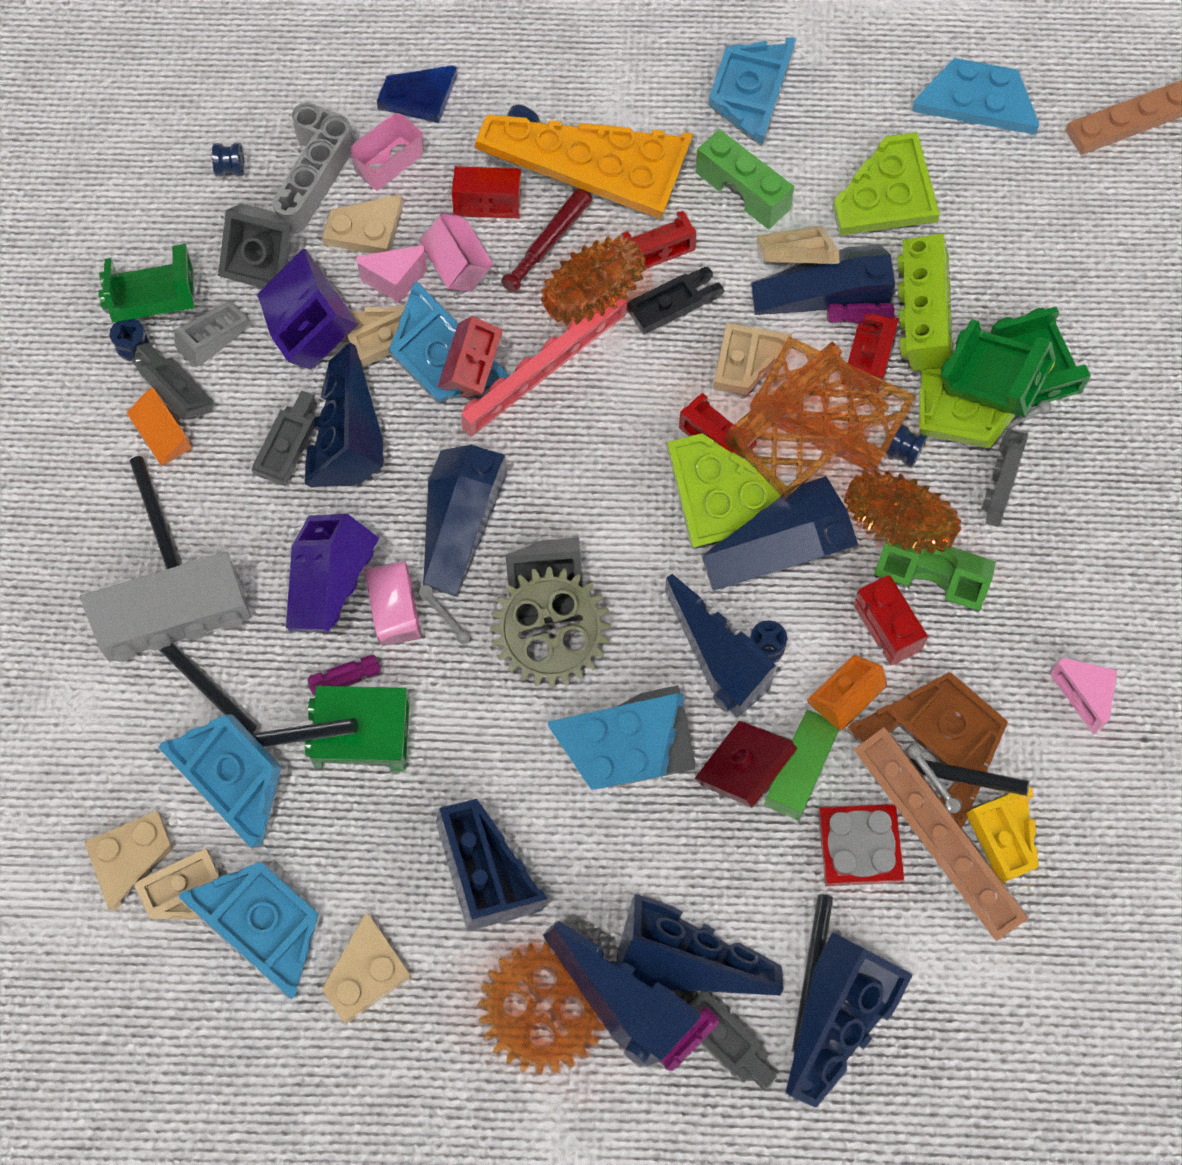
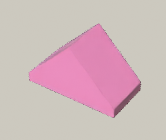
M423 245L356 256L361 281L398 303L403 300L412 289L413 284L427 270Z
M1067 658L1061 659L1057 662L1050 675L1095 735L1110 720L1117 670Z

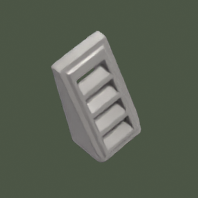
M229 300L174 331L175 347L194 367H197L251 326V320ZM228 317L233 323L229 325L223 318ZM216 325L220 330L217 331L213 326ZM205 333L208 337L204 338L202 335Z

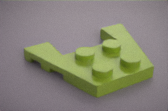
M942 367L920 370V431L922 434L929 437L990 448L1015 417L1014 414L947 394L940 376Z

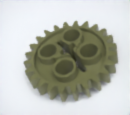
M548 566L545 577H541L535 568L532 569L531 581H528L523 575H519L518 580L521 587L517 589L510 584L506 586L511 594L510 598L502 596L497 598L499 603L504 606V609L492 611V615L501 619L499 624L492 625L490 630L500 632L501 637L494 640L492 644L493 646L504 645L505 650L498 658L501 660L510 657L513 660L509 665V672L517 667L523 669L520 680L523 681L531 673L534 675L535 686L540 684L542 677L548 678L550 688L554 687L556 677H561L564 684L569 685L570 673H574L579 679H582L581 667L583 665L592 670L595 669V665L590 659L592 655L603 658L604 653L597 646L598 643H609L610 639L601 635V630L611 628V623L601 621L600 617L607 614L609 610L608 608H597L596 606L603 598L602 594L592 597L589 595L593 587L592 582L584 587L579 585L581 574L578 573L572 580L567 579V568H563L559 577H555L552 567ZM560 593L569 594L574 600V608L567 614H560L553 607V599ZM523 604L533 605L538 611V619L532 624L522 623L517 616L518 608ZM577 615L583 617L581 622L557 628L556 636L550 637L548 631L526 638L519 637V633L545 625L546 617H551L553 622L562 621ZM570 629L579 630L584 635V644L578 649H570L563 642L564 634ZM533 640H542L547 644L549 653L543 659H533L528 653V644Z

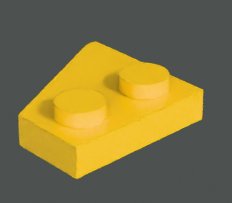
M1029 786L1027 796L1010 793L965 813L993 870L1003 883L1039 867L1037 848L1034 844L1036 836L1035 820L1030 819L1029 799L1033 798L1031 786Z

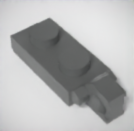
M149 343L136 347L132 362L137 367L140 375L182 420L211 412L214 404L213 400L172 357L162 358Z
M301 390L293 407L287 406L285 410H280L251 470L254 475L283 486L287 485L315 428L317 418L313 413L317 402L313 394Z
M1008 428L1001 440L999 449L1005 458L1004 460L997 459L992 479L998 481L995 490L988 488L982 509L988 510L986 524L995 527L1001 525L1027 443L1028 433Z
M701 991L689 1005L697 1012H700L703 1008H710L713 1014L719 1018V1025L708 1034L701 1045L734 1078L737 1077L744 1083L750 1077L766 1092L776 1081L777 1075L763 1063L768 1057V1054L762 1049L763 1045L708 992Z

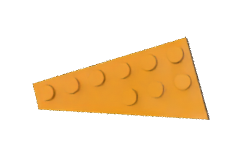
M487 114L475 140L474 148L661 219L694 133L682 132L681 136L666 135L664 130L653 129L651 133L634 132L631 127L579 123V127L561 125V121L549 120L548 124L529 122L527 118Z

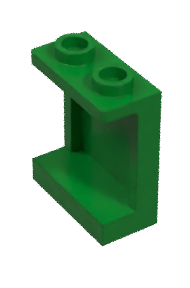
M186 243L172 246V264L117 273L112 258L104 259V271L99 272L102 289L98 290V296L102 310L109 311L112 323L195 308L194 271Z
M1057 307L1048 309L1037 308L1024 316L1002 318L992 326L990 331L991 334L1030 345L1034 344L1037 336L1051 340L1056 358L1055 364L1048 373L1031 407L1037 406L1042 400L1052 402L1082 393L1091 377L1086 364L1076 366L1056 324L1059 315Z
M971 319L966 330L963 329L959 333L956 349L951 358L946 359L943 363L940 376L949 395L1026 418L1056 358L1050 339L1037 336L1033 345L984 332L981 330L979 321Z
M316 686L315 698H310L308 703L309 721L317 724L355 718L358 722V732L305 741V756L310 757L314 768L323 769V763L387 764L390 771H406L410 697L407 688Z

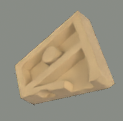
M393 195L330 210L322 236L323 244L325 246L372 254L390 251L404 203L402 195Z
M823 225L757 236V248L765 262L840 263L839 250Z
M391 306L386 309L365 307L364 312H351L358 325L346 336V339L349 343L356 345L362 367L390 355L389 348L406 306Z
M726 323L713 389L748 395L788 349L792 334Z
M158 811L85 841L108 909L112 912L118 910L122 905V899L135 886L134 883L149 876L152 867L160 863L173 849L162 816Z
M205 848L135 882L134 885L149 919H201L178 899V896L183 891L212 882L214 879L219 878L220 874L209 850Z
M366 914L360 921L322 990L342 1021L347 1024L412 977L369 914Z

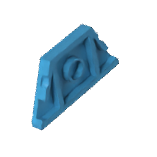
M788 37L785 43L768 45L767 41L754 42L751 45L738 44L726 46L708 105L760 144L764 143L792 58L796 38Z
M953 58L915 99L912 112L1033 135H1036L1039 127V121L1018 69Z
M416 281L412 286L405 310H403L398 329L389 348V354L439 403L459 397L462 393L461 390L455 388L445 391L437 387L458 323ZM493 360L485 389L490 388L499 378L504 377L506 379L510 376L495 360Z
M676 693L548 721V725L591 790L666 776L670 759L669 748L674 743L677 730L673 728L678 706L683 705L684 696L683 693Z
M223 715L210 721L208 725L196 727L185 732L186 734L181 737L161 743L158 748L251 849L260 847L264 840L282 766L233 715Z
M261 861L230 875L227 874L214 879L207 884L183 891L178 896V899L290 1000L296 995L319 914Z

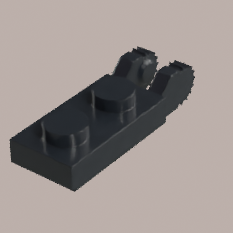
M707 266L688 275L685 273L628 301L627 311L642 334L645 335L701 307L702 304L707 305L722 296L725 290L721 283L718 282L697 291L696 288L708 283L714 275L710 267L708 268Z

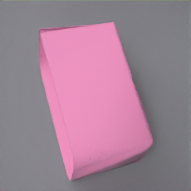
M399 113L390 115L352 145L351 155L355 172L373 189L378 191L423 156V132L404 115ZM400 144L407 145L393 157H390V151L393 147ZM375 163L383 164L376 169L368 168L370 165Z
M442 213L419 239L447 289L472 291L493 267L490 257L471 226L461 216Z
M405 561L365 569L375 634L382 646L422 638L411 577L407 576L410 572Z

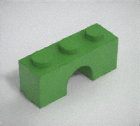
M721 129L716 131L697 148L695 173L718 191H721L728 183L735 186L743 196L745 202L744 211L768 230L791 210L795 186Z
M891 526L874 575L882 578L890 575L894 582L908 587L913 579L930 580L945 590L946 600L980 611L993 579L996 561Z

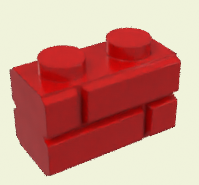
M890 575L858 590L853 606L878 647L883 649L882 653L890 666L917 654L923 649L928 635Z

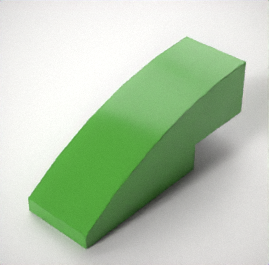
M808 709L806 710L792 739L797 750L774 779L764 803L765 807L797 821H800L839 732V729L834 727L822 715Z

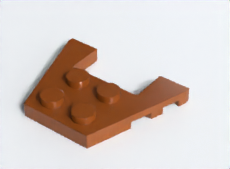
M948 672L910 692L906 697L893 704L886 705L861 721L858 720L852 723L847 728V732L862 744L883 727H887L890 733L897 727H900L940 763L987 772L1008 721L954 674ZM955 782L947 791L952 797H956L961 801L962 807L957 813L951 814L959 825L963 827L967 820L965 813L971 810L980 786ZM941 797L940 799L945 805L946 801Z

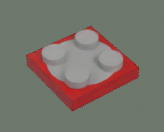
M894 804L819 808L818 817L825 886L903 883L904 872L897 809Z

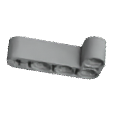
M302 103L296 106L291 114L297 140L306 148L273 199L275 213L292 225L291 234L303 231L350 157L351 147L354 144L350 122L346 117L312 103Z

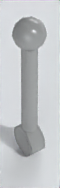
M1046 400L1040 401L1037 407L1028 412L1026 418L1018 416L1012 419L1005 430L1039 413L1047 414L1051 410V404Z
M429 585L421 586L418 590L420 599L428 601L457 634L456 639L459 643H468L471 638L470 633L467 630H462L435 599L433 590Z
M915 744L909 745L906 749L907 756L915 759L946 801L945 806L950 813H957L962 807L961 801L949 794L921 756L920 747Z

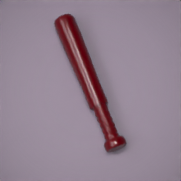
M580 188L576 189L527 249L525 257L518 263V266L514 268L511 274L507 273L502 277L501 283L508 291L515 293L520 289V282L536 263L541 262L551 248L592 202V197L588 191Z

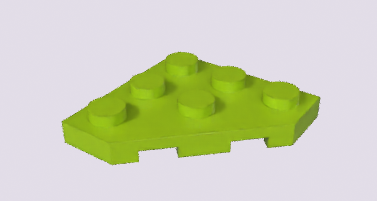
M918 132L885 136L875 153L864 162L853 176L847 188L841 191L835 198L833 211L839 235L938 222L940 213Z
M703 433L666 442L691 548L722 541L733 531L738 530L755 517L762 509L780 498L789 489V486L767 475L734 452L732 453Z

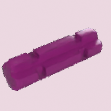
M875 303L846 304V306L830 304L827 306L826 311L829 323H841L843 320H846V322H864V314H876L892 318L895 315L892 303H878V306H875Z
M369 655L360 658L361 662L356 663L354 660L328 669L326 674L322 675V672L309 676L308 685L311 693L315 696L316 686H348L362 681L361 677L366 676L368 679L379 675L381 669L377 657Z
M703 1008L699 1012L701 1016L696 1024L665 1058L659 1062L664 1065L666 1070L674 1071L702 1043L708 1034L719 1025L718 1016L713 1014L710 1008Z

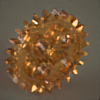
M608 236L601 244L597 239L592 247L588 248L586 245H583L580 253H570L571 259L569 261L559 262L562 267L552 270L551 274L553 277L544 281L547 287L541 289L543 296L540 300L550 317L554 318L557 323L563 321L567 325L573 320L575 324H579L584 317L589 322L594 314L599 313V315L603 316L606 308H617L616 301L619 299H628L625 293L636 290L637 287L634 282L643 279L641 272L646 270L644 265L646 259L635 241L632 242L629 237L623 240L621 236H618L612 241L610 236Z
M873 470L871 474L863 471L861 476L855 475L845 493L844 503L848 504V512L855 513L854 521L864 522V530L873 529L876 531V538L884 536L888 538V544L893 545L897 542L901 544L903 550H907L908 546H912L918 553H921L923 548L931 554L934 553L935 549L944 552L946 547L951 548L961 529L959 526L961 519L956 517L958 513L956 510L949 508L951 505L949 501L940 500V493L928 491L930 486L924 485L921 487L917 485L916 479L913 478L909 481L900 473L897 477H893L889 471H885L884 475L880 474L877 470Z
M544 942L541 952L536 953L533 944L528 943L525 956H522L514 948L511 951L513 962L510 963L503 957L498 959L501 973L491 969L488 971L487 976L494 985H481L480 991L487 995L489 999L478 1001L477 1008L488 1011V1014L479 1018L478 1025H490L491 1028L483 1036V1040L496 1039L498 1043L493 1049L492 1054L496 1055L505 1050L508 1055L504 1065H510L515 1059L520 1060L519 1070L522 1074L529 1064L534 1065L536 1076L542 1074L544 1065H548L551 1073L557 1075L559 1062L561 1061L570 1070L574 1067L572 1055L575 1054L578 1058L585 1060L588 1055L583 1045L595 1048L599 1042L591 1033L603 1032L605 1026L596 1021L597 1014L554 953H550V946L547 942ZM541 970L549 972L554 979L553 987L544 990L536 986L533 979L534 973ZM518 981H523L527 985L530 993L538 1003L542 1004L547 1001L551 1005L548 1014L567 1031V1036L563 1037L560 1035L551 1019L545 1013L539 1016L534 1013L537 1004L525 991L518 987ZM509 997L519 998L524 1004V1013L517 1017L508 1015L503 1007L504 1000ZM570 1000L578 1004L581 1012L580 1018L576 1020L566 1019L560 1010L561 1003ZM538 1027L545 1028L551 1035L550 1045L544 1048L535 1046L530 1038L531 1030Z

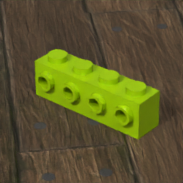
M944 233L904 239L903 254L897 255L899 273L904 275V281L898 282L900 301L905 303V309H899L900 326L902 330H905L906 336L900 337V350L902 358L909 359L912 371L942 367L945 360L950 359L953 354L949 253Z

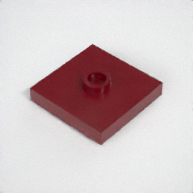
M738 721L695 776V779L700 786L753 808L797 748L791 740Z

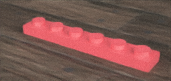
M618 290L610 298L608 296L601 298L593 307V311L584 318L579 316L574 319L568 326L567 331L559 338L557 336L550 338L543 345L541 352L533 358L529 356L523 359L517 365L515 372L508 378L501 377L495 381L490 387L489 393L480 400L478 398L471 400L462 410V429L470 437L479 432L626 315L628 299Z

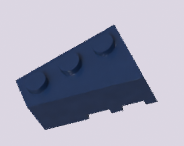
M477 799L439 808L436 825L467 932L542 912L548 898L530 878L522 861L517 859L504 841V836Z

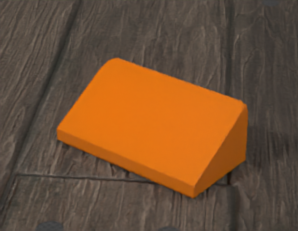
M153 387L147 390L128 410V417L161 466L192 449L186 435Z
M854 654L807 699L808 704L834 727L843 730L886 688L887 681L883 666Z

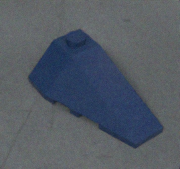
M882 245L846 247L839 250L840 263L838 264L803 263L751 282L754 315L827 310V306L830 304L846 306V304L875 303V306H878V303H890L895 287L891 254Z
M349 343L328 363L320 396L326 402L320 416L316 417L314 429L318 430L315 446H308L306 454L305 485L309 487L361 484L383 467L382 434L356 345Z
M472 444L440 451L428 480L423 585H429L433 590L458 597L507 476L504 454Z
M824 476L788 489L780 498L762 509L746 524L733 531L703 554L702 560L712 590L714 591L858 545L845 505L828 478Z
M670 574L666 578V595L709 687L714 693L713 699L724 712L731 711L738 718L770 691L776 664L742 631L735 636L726 624V618L718 611L710 615L706 611L707 608L702 598L676 576Z
M636 893L634 894L618 947L617 962L621 964L626 962L636 969L634 975L638 980L651 988L658 982L669 990L781 995L783 991L781 965L741 943L729 945L721 941L714 935L715 929L706 924H703L701 929L681 919L683 912L671 905Z
M560 921L547 928L542 935L614 1041L625 1049L623 1051L624 1055L632 1062L641 1066H649L662 1061L699 1020L701 1014L671 990L656 982L653 988L649 987L636 978L634 975L636 969L626 962L621 964L604 959V951L600 946Z
M832 932L814 967L785 1093L794 1099L817 1108L847 1071L846 1061L858 1046L865 1049L872 1038L869 1036V1033L881 1018L887 1021L895 1012L913 974Z

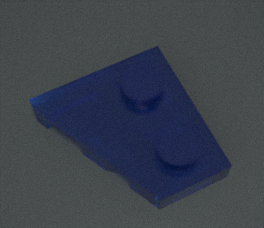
M451 65L386 76L376 101L378 109L440 123L458 75L457 66Z

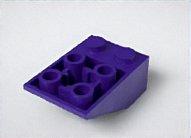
M304 248L257 294L270 336L289 363L310 370L358 325L354 316Z
M348 513L308 516L292 544L286 629L289 631L329 632L338 622L340 610L347 597L356 589L357 579L362 569L372 559L374 555L373 549L379 537Z

